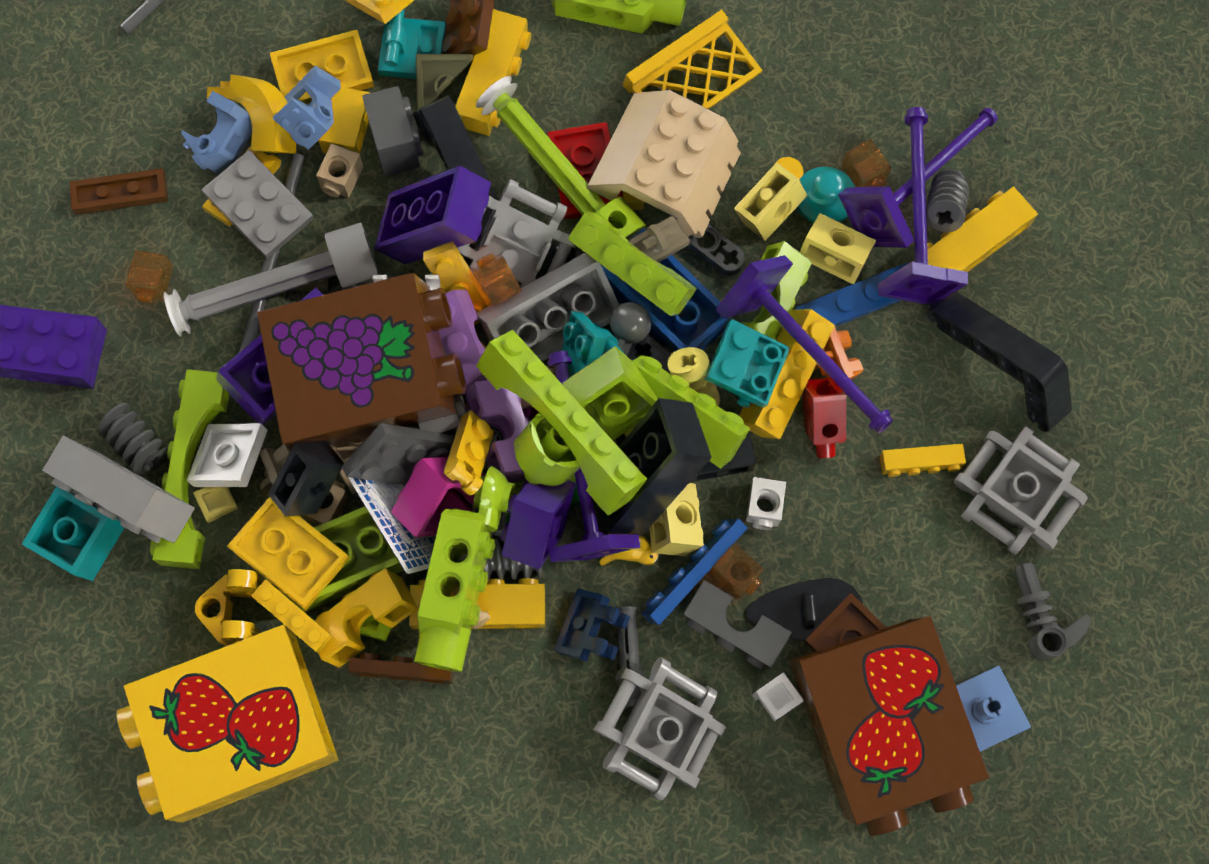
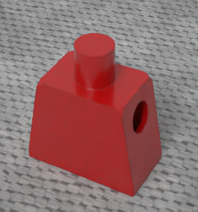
M831 378L808 380L802 393L805 432L811 442L816 445L817 457L832 458L836 456L835 443L846 441V394Z

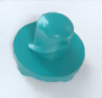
M817 167L809 170L800 178V182L807 194V197L797 206V211L801 216L812 223L815 222L819 213L839 223L848 218L838 196L845 188L855 187L848 175L836 168Z

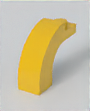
M230 74V82L220 81V87H207V99L211 92L214 91L234 103H241L245 107L252 124V151L296 154V142L292 139L291 134L273 120V116L288 103L275 86L261 79Z

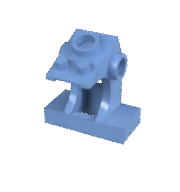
M314 66L285 96L288 103L273 116V120L291 134L292 139L297 144L309 150L334 123L331 98L341 89L340 80ZM305 92L312 98L308 105L299 100Z
M212 91L206 102L216 109L217 123L210 134L201 135L199 138L183 130L181 134L186 140L183 146L186 149H192L194 153L192 158L203 170L209 168L219 175L239 157L252 135V124L246 110Z

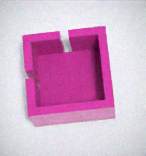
M448 457L421 458L414 466L413 474L405 488L398 494L397 502L391 511L416 538L436 536L441 514L445 509L453 510L455 508L471 512L473 510L452 488H456L472 505H474L475 493L469 496L461 489V484L457 480L452 481L444 474Z

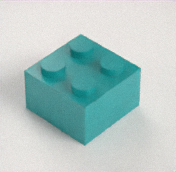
M56 486L22 545L69 573L93 581L125 527L120 525L121 521L118 520V517L116 520H113L98 512L95 504L90 506L75 498L73 492L70 491L69 493Z

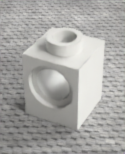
M753 477L750 485L746 522L753 523V527L760 530H772L773 526L778 527L782 520L786 482ZM761 499L769 500L774 509L770 512H764L758 508L757 501Z

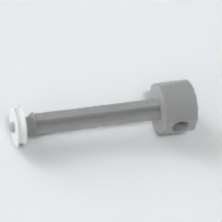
M360 222L326 233L325 239L328 252L193 295L189 294L185 301L181 300L175 289H173L171 295L164 292L168 317L175 331L180 337L183 331L191 334L188 319L199 321L201 318L336 275L344 290L374 282L372 275L380 274L364 226Z

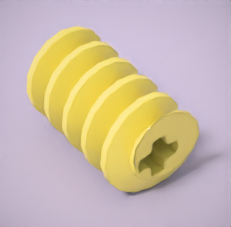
M686 347L673 352L667 363L670 374L684 378L689 383L690 388L698 393H704L712 397L716 401V405L719 406L720 396L717 386L705 380L710 368L708 355L703 350L695 347Z

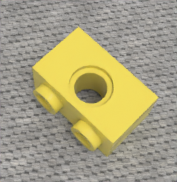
M776 162L734 209L742 222L766 241L807 197V194L800 180Z
M819 213L805 238L800 253L812 261L813 265L854 284L876 240Z
M689 483L650 526L652 553L686 556L704 546L696 484Z

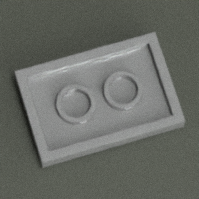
M250 150L201 189L211 203L266 259L314 220L309 210Z

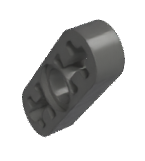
M708 224L704 235H708L714 240L715 244L711 248L705 249L700 247L697 243L698 238L694 236L689 238L690 244L687 247L720 273L732 276L741 271L745 259L743 251ZM719 245H722L721 253L718 252L716 257H714L713 255L717 252ZM723 255L728 258L734 255L736 257V265L734 263H729L728 266L725 265V257Z

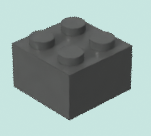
M399 86L362 95L384 176L420 168L418 157L424 155L408 96L401 97Z

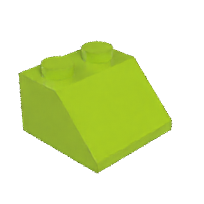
M616 346L563 382V386L612 440H615L636 426L658 400L636 364Z

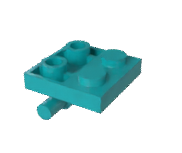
M403 9L384 24L378 64L379 76L416 79V54L443 53L442 42L446 33L445 22L404 18L405 10Z
M571 311L569 322L565 324L563 329L564 342L561 351H568L569 357H572L573 363L568 365L569 377L575 375L615 346L623 352L618 346L617 339L607 329H602L597 323H592L583 312Z
M732 319L726 326L705 380L739 396L737 403L742 407L748 408L752 402L764 408L768 405L790 347Z

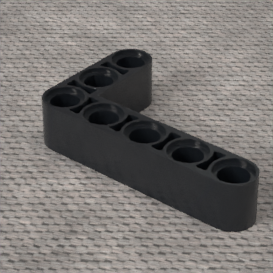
M449 96L443 97L413 112L418 128L423 130L421 132L423 137L431 136L446 171L462 166L489 181L459 113ZM490 185L488 195L498 200L492 185ZM486 208L481 221L482 230L478 239H480L492 213V210Z
M957 291L937 301L927 310L929 320L932 323L936 322L938 324L936 327L1024 385L1028 417L1033 423L1037 422L1039 424L1037 427L1041 431L1049 432L1072 411L1068 368L1062 358Z

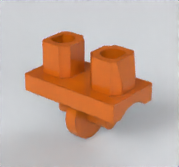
M834 326L823 351L850 379L856 378L863 372V367L860 360L856 357L848 359L845 351L851 347L852 342L849 332L847 330L836 331ZM816 364L814 369L819 368L822 376L831 378L818 364Z

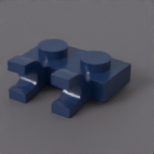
M577 588L554 651L561 655L586 662L590 652L614 661L618 647L608 644L607 640L597 638L596 635L602 621L626 629L630 616L620 613V609L608 606L610 599L605 595Z

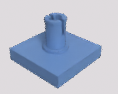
M1000 666L956 685L980 752L1031 728Z

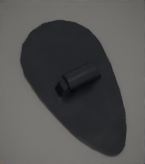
M834 578L814 579L788 585L761 596L748 606L746 617L756 625L760 617L764 615L792 632L789 636L790 639L805 641L850 593L862 604L863 602L855 588L843 580Z

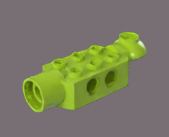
M551 0L556 16L642 34L654 21L680 26L686 0Z
M490 466L485 477H480L483 483L474 497V507L479 509L478 513L453 508V510L445 509L441 514L417 615L420 638L414 659L415 663L453 672H462L471 627L472 625H477L480 616V606L477 605L479 592H484L487 585L488 572H484L487 559H492L495 550V539H492V532L497 531L501 513H507L509 501L513 494H515V483L508 482L505 475L493 466ZM468 554L464 561L458 563L460 557ZM460 587L459 592L455 596L451 597L452 591L455 588Z

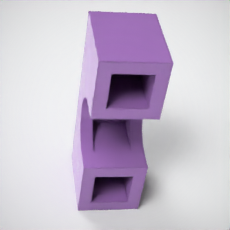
M452 290L446 293L452 313L453 325L450 328L439 330L446 355L457 353L461 361L466 380V392L462 394H466L474 382L487 380L476 367L485 348L480 343L475 332L474 322L478 321L479 318L468 291Z
M488 380L474 382L465 396L469 411H473L480 419L486 421L488 425L497 428L504 438L502 441L494 442L488 450L486 457L488 469L490 466L497 468L510 483L525 481L524 472L516 460L514 451V440L529 423V420L524 417L520 405L521 398L504 388L496 390Z

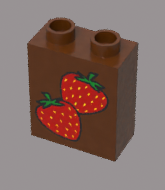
M931 616L914 617L789 660L842 814L845 819L855 825L865 823L870 836L886 834L908 825L909 820L905 808L927 800L931 801L933 810L936 813L965 806L974 801L970 785L989 779Z

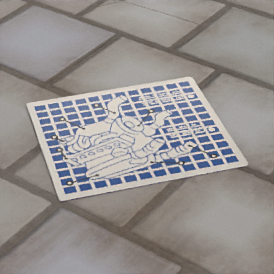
M348 477L405 572L411 574L429 569L436 536L416 538L391 513L397 502L398 494L406 485ZM468 554L460 557L459 561L465 560Z

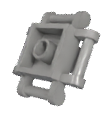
M509 179L499 201L489 196L486 208L491 209L492 213L475 250L469 247L470 244L457 247L461 255L471 260L469 268L481 288L504 298L516 290L480 274L481 266L520 283L517 288L519 290L537 280L535 279L536 274L543 264L552 239L559 242L560 245L547 274L564 265L571 249H575L576 245L567 239L569 234L557 230L566 213L567 206L559 202L557 204L551 203L519 187L518 182ZM512 198L549 215L550 218L547 224L510 207L509 204Z
M1026 426L1013 443L1001 434L989 431L984 438L985 444L964 473H959L954 480V484L959 489L974 496L961 517L968 522L972 520L1008 546L1007 550L1014 555L1018 554L1030 536L1041 547L1052 551L1058 543L1056 538L1076 509L1083 507L1088 499L1085 493L1069 483L1080 463L1072 458L1068 460L1032 435L1034 431ZM996 450L1001 451L1005 455L982 486L975 481L976 477ZM1062 494L1067 499L1048 528L1046 530L1039 525ZM982 504H986L988 510L1012 527L1017 526L1021 529L1018 535H1014L979 509Z
M662 657L658 658L652 666L649 679L625 668L621 676L623 682L603 720L598 721L593 729L598 734L615 742L614 747L608 752L603 761V768L611 773L617 771L650 790L651 796L658 800H663L667 796L676 778L696 789L700 781L698 775L717 737L722 736L726 729L725 725L713 719V716L709 714L716 700L717 691L708 685L703 687L673 669L671 663ZM664 680L669 681L697 698V705L695 706L662 686ZM635 687H638L643 691L620 732L614 727ZM628 750L663 770L660 777L657 779L624 760Z

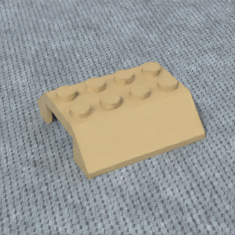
M671 90L634 93L587 189L611 201L617 198L622 190L676 217L679 227L687 237L693 235L696 238H702L710 221L708 217L713 215L721 197L719 193L724 191L731 175L730 170L734 169L741 153L737 147L738 139L724 117Z

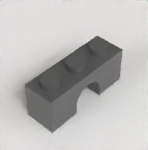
M704 580L683 614L689 619L686 625L702 635L706 630L718 636L715 642L730 652H733L735 647L745 652L747 655L744 660L758 669L762 670L764 665L771 668L792 632L764 615L760 617L753 629L745 632L734 630L726 620V610L733 597Z

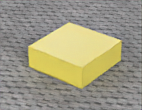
M204 487L193 492L208 523L238 509L229 487Z

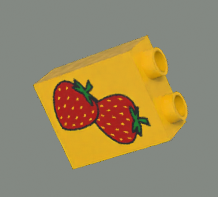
M284 624L124 685L129 706L117 710V721L127 746L130 749L141 745L143 747L150 771L137 776V786L141 800L150 815L163 811L165 820L183 823L339 761L296 634Z

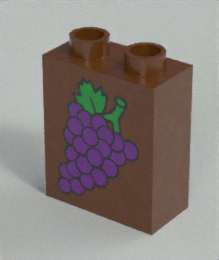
M414 272L257 312L282 444L293 447L295 443L327 441L331 445L371 435L381 423L405 427L457 414L453 395L466 392L465 375L457 353L444 355L439 330L450 328L453 325L449 301L443 288L431 290L430 286Z

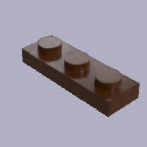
M163 168L69 181L71 209L75 215L168 201L166 173Z
M360 653L359 658H350L348 672L354 676L453 684L454 677L453 671L413 663V658L393 656V661L380 660V655L371 653Z

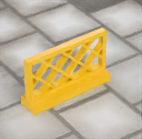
M720 10L627 73L623 87L629 94L633 93V95L634 93H641L648 86L662 88L661 91L666 89L682 91V96L685 98L687 93L703 95L702 107L709 110L761 74L763 70L727 24L729 18L723 10ZM725 35L732 44L731 53L714 50L715 40ZM696 53L709 55L707 69L691 66L692 56ZM713 56L730 59L728 73L711 70ZM734 60L745 62L752 71L745 76L732 74ZM673 69L685 71L684 85L667 82L668 72ZM690 73L706 75L704 89L688 86ZM710 76L727 79L726 89L722 92L709 90Z

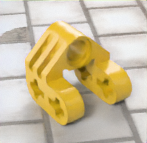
M243 569L228 570V575L225 574L196 601L195 613L215 639L224 646L261 633V629L254 623L231 620L233 603L230 600V597L253 598L251 595L265 581V578L260 573ZM213 603H220L221 609L218 615L208 618L207 610L209 606Z

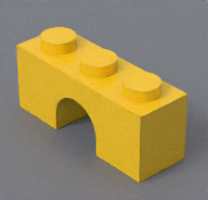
M384 568L382 571L374 573L358 589L346 594L342 601L329 611L321 613L316 618L315 622L332 636V639L318 653L321 660L340 668L350 658L364 650L365 646L360 638V627L369 616L373 615L375 620L393 628L418 609L402 577Z

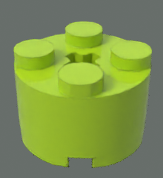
M540 412L514 440L516 460L523 470L526 480L532 484L561 485L567 482L580 469L576 458L566 442Z

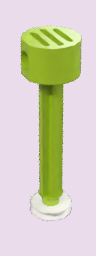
M511 76L498 80L481 95L476 103V108H483L482 115H488L497 110V118L502 120L582 216L585 212L598 214L621 231L628 241L642 228L646 229L647 225L623 197L615 198L608 204H605L595 192L587 189L588 183L526 112L518 102V99L511 98L517 89V83H510L512 80Z

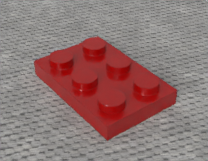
M607 122L547 132L549 139L589 184L611 140ZM557 186L560 203L567 206L563 217L564 220L582 217V214ZM622 190L620 191L618 197H623ZM597 194L605 204L611 201Z

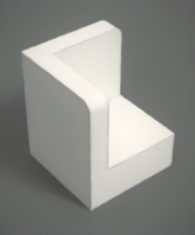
M784 672L752 695L755 701L760 700L773 721H776L803 702V699Z

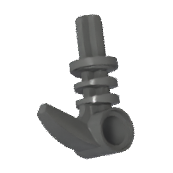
M1024 563L1016 566L1014 569L1022 597L1017 599L1018 606L1026 607L1027 612L1023 613V617L1029 618L1031 622L1026 627L1027 629H1033L1034 632L1029 641L1032 655L1039 660L1048 661L1063 654L1066 649L1078 642L1088 629L1091 618L1085 614L1068 628H1060L1056 617L1049 615V611L1053 610L1052 605H1046L1045 600L1051 597L1050 592L1041 590L1034 565L1032 563ZM1043 636H1047L1053 641V652L1043 647Z

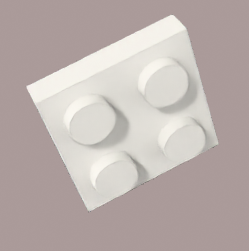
M261 423L208 424L187 481L194 487H247L267 429Z

